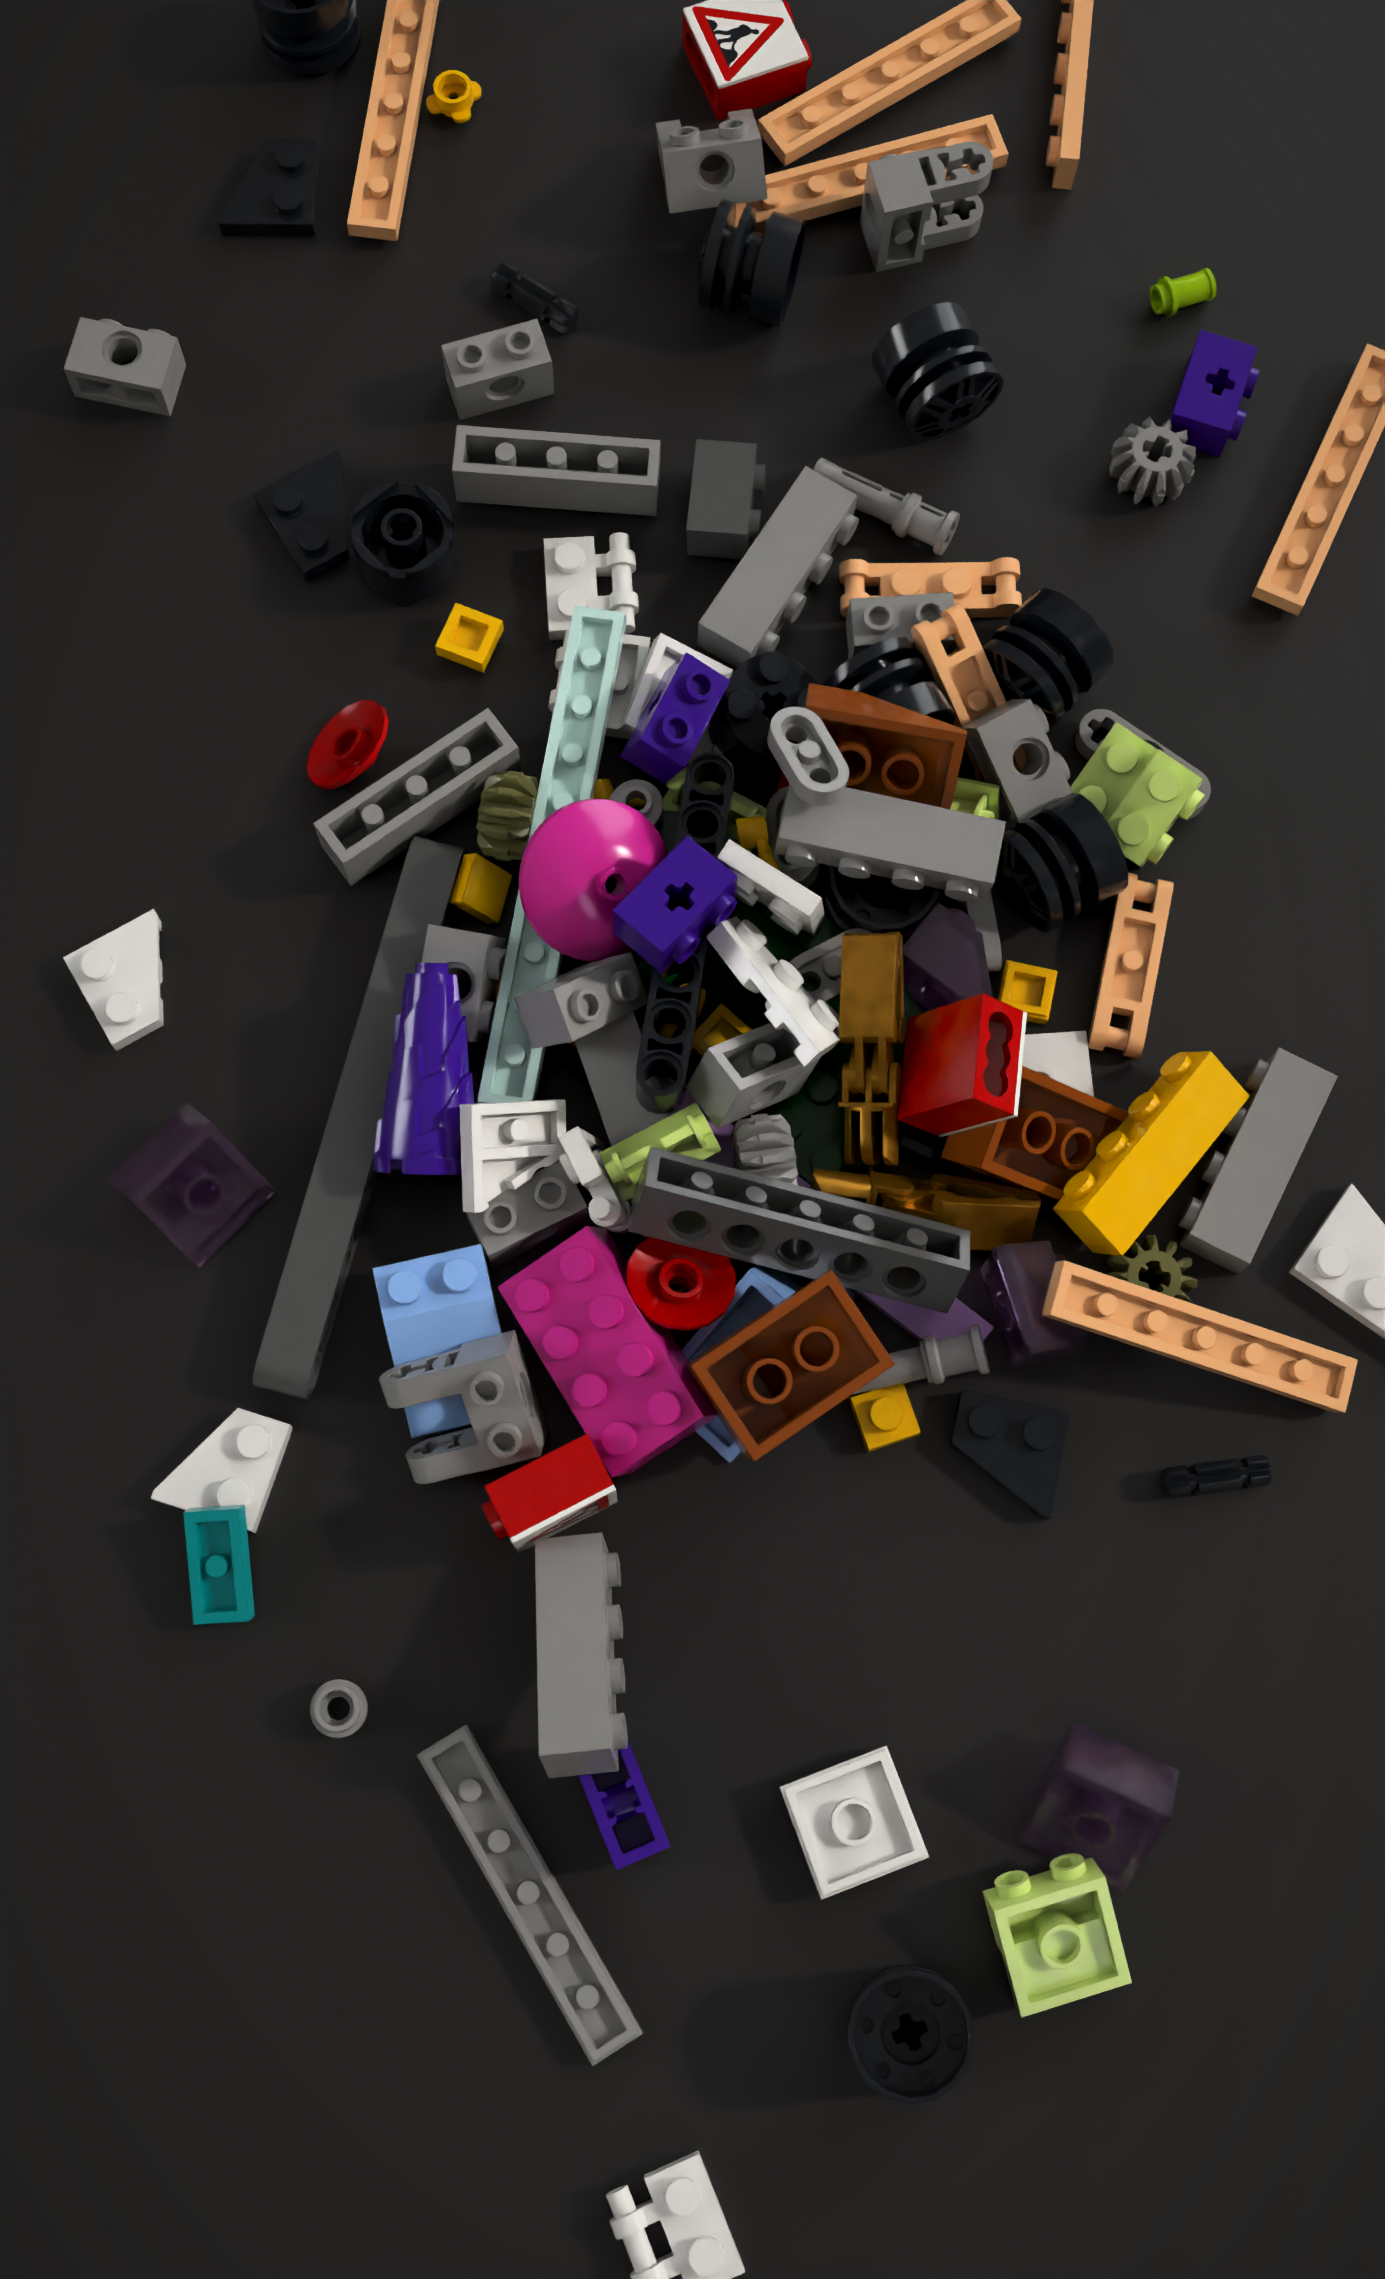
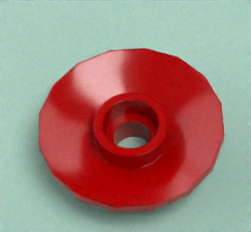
M360 700L346 706L332 717L320 731L309 751L306 766L309 779L321 789H336L367 771L376 761L378 752L387 735L389 719L386 709L374 700Z
M649 1237L636 1247L627 1263L626 1285L633 1301L647 1319L664 1328L690 1331L709 1326L725 1314L735 1296L736 1273L729 1257ZM680 1284L687 1289V1292L679 1293L669 1288V1286Z

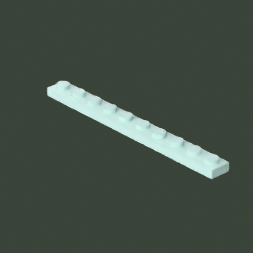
M574 606L528 842L538 826L553 812L570 803L593 799L627 623L625 612ZM519 890L478 1094V1103L536 1100L546 1046L532 1048L514 997L559 977L563 954L552 949L533 930L524 913Z

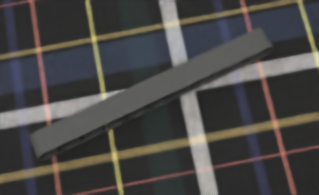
M414 836L410 843L253 1373L254 1387L309 1400L314 1391L378 1173L374 1171L373 1157L378 1119H382L388 1076L392 1066L396 1014L401 1012L405 977L408 973H415V963L422 962L428 924L449 927L455 908V905L450 903L463 855L467 854V849L464 847L419 836Z

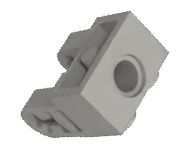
M752 108L727 112L728 120L721 122L717 129L699 131L694 126L681 127L680 119L656 123L659 156L670 214L718 207L723 199L733 201L736 204L767 199L762 139ZM715 154L725 158L722 167L716 171L709 172L700 167L701 162L709 155Z
M963 142L901 155L888 154L878 160L868 162L860 226L876 272L922 262L924 250L965 241L977 234L984 208L978 194L988 187L993 168V156L984 145L977 142ZM969 164L971 170L978 171L976 174H970L967 168H961V166ZM945 173L946 177H950V181L945 180ZM953 210H960V213L963 216H968V219L961 220L958 214H952ZM937 222H942L940 227L936 225Z
M515 1330L462 1343L460 1349L398 1365L379 1377L387 1405L394 1409L458 1394L462 1396L472 1427L426 1439L412 1446L406 1452L405 1456L412 1476L418 1484L434 1483L541 1456L548 1427Z

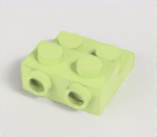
M1118 722L1114 724L1070 787L1072 793L1081 794L1094 804L1114 832L1124 857L1140 868L1143 867L1147 860L1154 864L1160 860L1174 840L1173 837L1167 834L1168 830L1178 816L1187 821L1205 796V794L1198 790L1203 783L1201 777L1160 749H1156Z
M1064 1854L1050 1862L1049 1871L1030 1877L1024 1871H1009L995 1879L994 1888L982 1891L996 1945L1003 1957L1015 2007L1021 2018L1132 1983L1106 1877L1092 1857L1084 1859L1080 1854Z

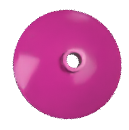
M579 800L561 807L548 816L531 836L523 853L519 871V893L522 907L528 922L536 934L552 949L583 961H599L607 957L631 952L633 949L613 933L612 910L668 855L666 845L660 833L639 811L624 803L613 800ZM614 874L617 885L614 891L608 893L605 886L606 880L610 875Z

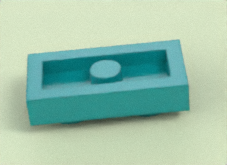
M245 1504L189 1508L183 1512L193 1625L250 1621L255 1616Z

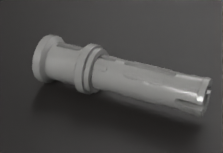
M821 457L816 463L814 471L858 495L857 510L892 525L891 529L895 532L896 536L904 538L906 535H909L933 546V553L942 555L945 552L956 531L960 513L954 510L946 513L922 502V496L917 493H907L904 496L891 491L876 482L843 469Z
M979 1325L970 1326L969 1332L943 1339H935L933 1335L924 1336L923 1340H919L920 1347L888 1353L895 1365L852 1395L925 1378L928 1379L929 1384L939 1385L944 1383L945 1377L976 1370L981 1375L990 1373Z

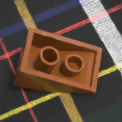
M809 683L805 708L813 711L821 718L849 768L847 788L951 809L967 730L862 692Z
M1022 1066L1018 1117L948 1135L941 1158L1059 1201L1064 1195L1063 1190L1066 1183L1074 1175L1084 1171L1097 1155L1096 1148L1101 1140L1108 1134L1116 1131L1128 1117L1129 1113Z
M829 1270L688 1362L684 1367L745 1458L755 1462L890 1369L895 1363L834 1272Z

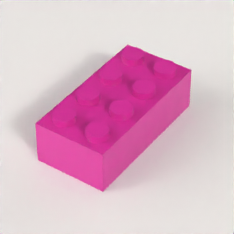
M586 1226L497 1288L584 1432L588 1433L611 1477H617L633 1473L718 1416L684 1367L689 1361L670 1330L647 1319L633 1301L626 1285L628 1262L607 1228Z

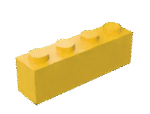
M1211 1051L1179 1052L1170 1057L1161 1067V1076L1149 1091L1141 1094L1132 1102L1128 1109L1129 1115L1119 1128L1101 1140L1096 1148L1097 1155L1084 1171L1077 1173L1066 1183L1063 1190L1064 1195L1054 1206L1053 1210L1093 1253L1123 1256L1250 1097Z

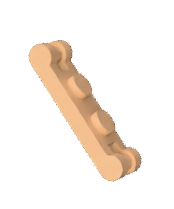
M1011 557L998 558L992 562L868 563L862 559H848L839 564V581L845 587V594L840 597V613L843 617L847 618L849 602L852 598L953 592L954 604H960L967 612L969 618L1012 617L1013 613L1022 605L1021 593L1016 591V582L1020 579V563L1017 559ZM981 585H996V593L982 594ZM878 586L879 596H870L865 593V587Z
M956 603L943 610L942 617L931 623L928 620H924L911 627V636L917 649L923 654L936 684L940 687L956 712L955 726L960 728L1006 703L970 618L960 604ZM952 636L959 649L947 655L941 641ZM965 744L964 747L975 769V779L976 781L983 782L974 764V761L969 753V750ZM1021 745L1015 750L1013 755V764L1018 772L1022 771L1027 763V753Z
M1128 872V886L1123 892L1114 897L1115 903L1087 1041L1089 1049L1103 1051L1104 1047L1123 1050V1056L1140 1059L1148 1028L1174 883L1157 879L1156 883L1137 880V874ZM1133 901L1150 904V912L1132 909ZM1112 1013L1130 1017L1128 1030L1110 1026Z

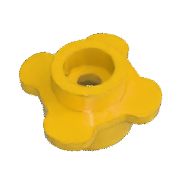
M448 70L442 72L434 81V94L427 97L426 106L432 114L443 113L451 117L456 123H464L471 118L470 109L474 101L481 98V87L477 82L471 81L461 71Z

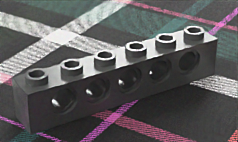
M654 1147L649 1149L633 1192L628 1226L629 1232L811 1279H817L827 1271L832 1270L843 1287L946 1314L970 1272V1230Z

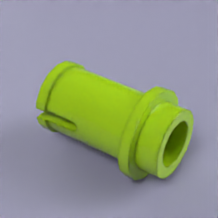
M1208 268L1175 279H1170L1168 276L1160 277L1157 284L1152 285L1149 290L1152 309L1157 315L1164 314L1166 317H1171L1180 308L1202 301H1210L1216 296V281L1213 273Z

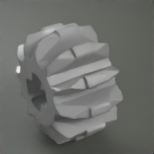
M1150 416L1143 421L1141 427L1130 423L1125 428L1122 437H1119L1114 442L1111 450L1112 461L1109 467L1110 477L1119 479L1117 484L1118 494L1130 490L1134 492L1133 499L1135 505L1143 500L1144 497H1149L1155 508L1162 503L1164 496L1175 500L1180 496L1183 487L1191 482L1194 475L1193 462L1196 457V447L1186 444L1188 440L1187 430L1177 433L1171 431L1170 419L1164 422L1162 427L1156 426Z
M767 1113L750 1115V1118L737 1120L732 1132L733 1165L735 1169L798 1185L794 1138L791 1136L790 1125L781 1114L768 1116Z

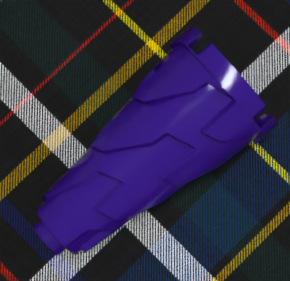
M415 963V973L406 974L401 1012L396 1014L392 1066L388 1076L382 1119H378L373 1154L374 1171L390 1173V1169H402V1174L460 1175L462 1174L459 1104H475L472 1073H469L466 1016H462L458 976L448 974V963Z

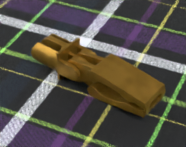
M853 932L845 933L842 936L839 1039L841 1043H852L850 1061L845 1062L843 1065L842 1102H839V1107H845V1165H856L859 1161L860 1153L864 1164L877 1165L881 1159L882 1148L883 1159L886 1165H898L899 1120H897L902 1071L900 1063H894L892 1043H903L905 1038L903 936L900 932L868 934ZM869 1043H875L873 1061H871ZM862 1093V1095H865V1101H855V1095ZM882 1093L889 1095V1102H878V1095H882Z
M869 1165L867 1175L814 1168L812 1184L810 1186V1189L970 1230V1250L1028 1252L1041 1204V1198L1035 1191L939 1173L933 1174L931 1180L910 1179L901 1175L874 1172L873 1165Z

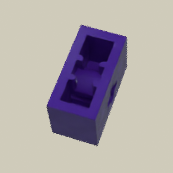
M1200 329L1170 416L1171 431L1177 433L1187 430V445L1196 447L1197 451L1220 457L1227 439L1237 441L1247 411L1238 409L1242 397L1251 398L1260 369L1252 367L1257 346Z
M686 652L665 671L620 757L665 784L686 767L731 680Z
M687 835L612 910L613 933L662 974L674 961L682 964L693 954L700 943L699 936L711 924L717 927L720 922L725 921L731 915L737 905V900H735L737 876Z
M629 1741L627 1749L618 1750L619 1771L578 1775L616 1871L671 1847Z

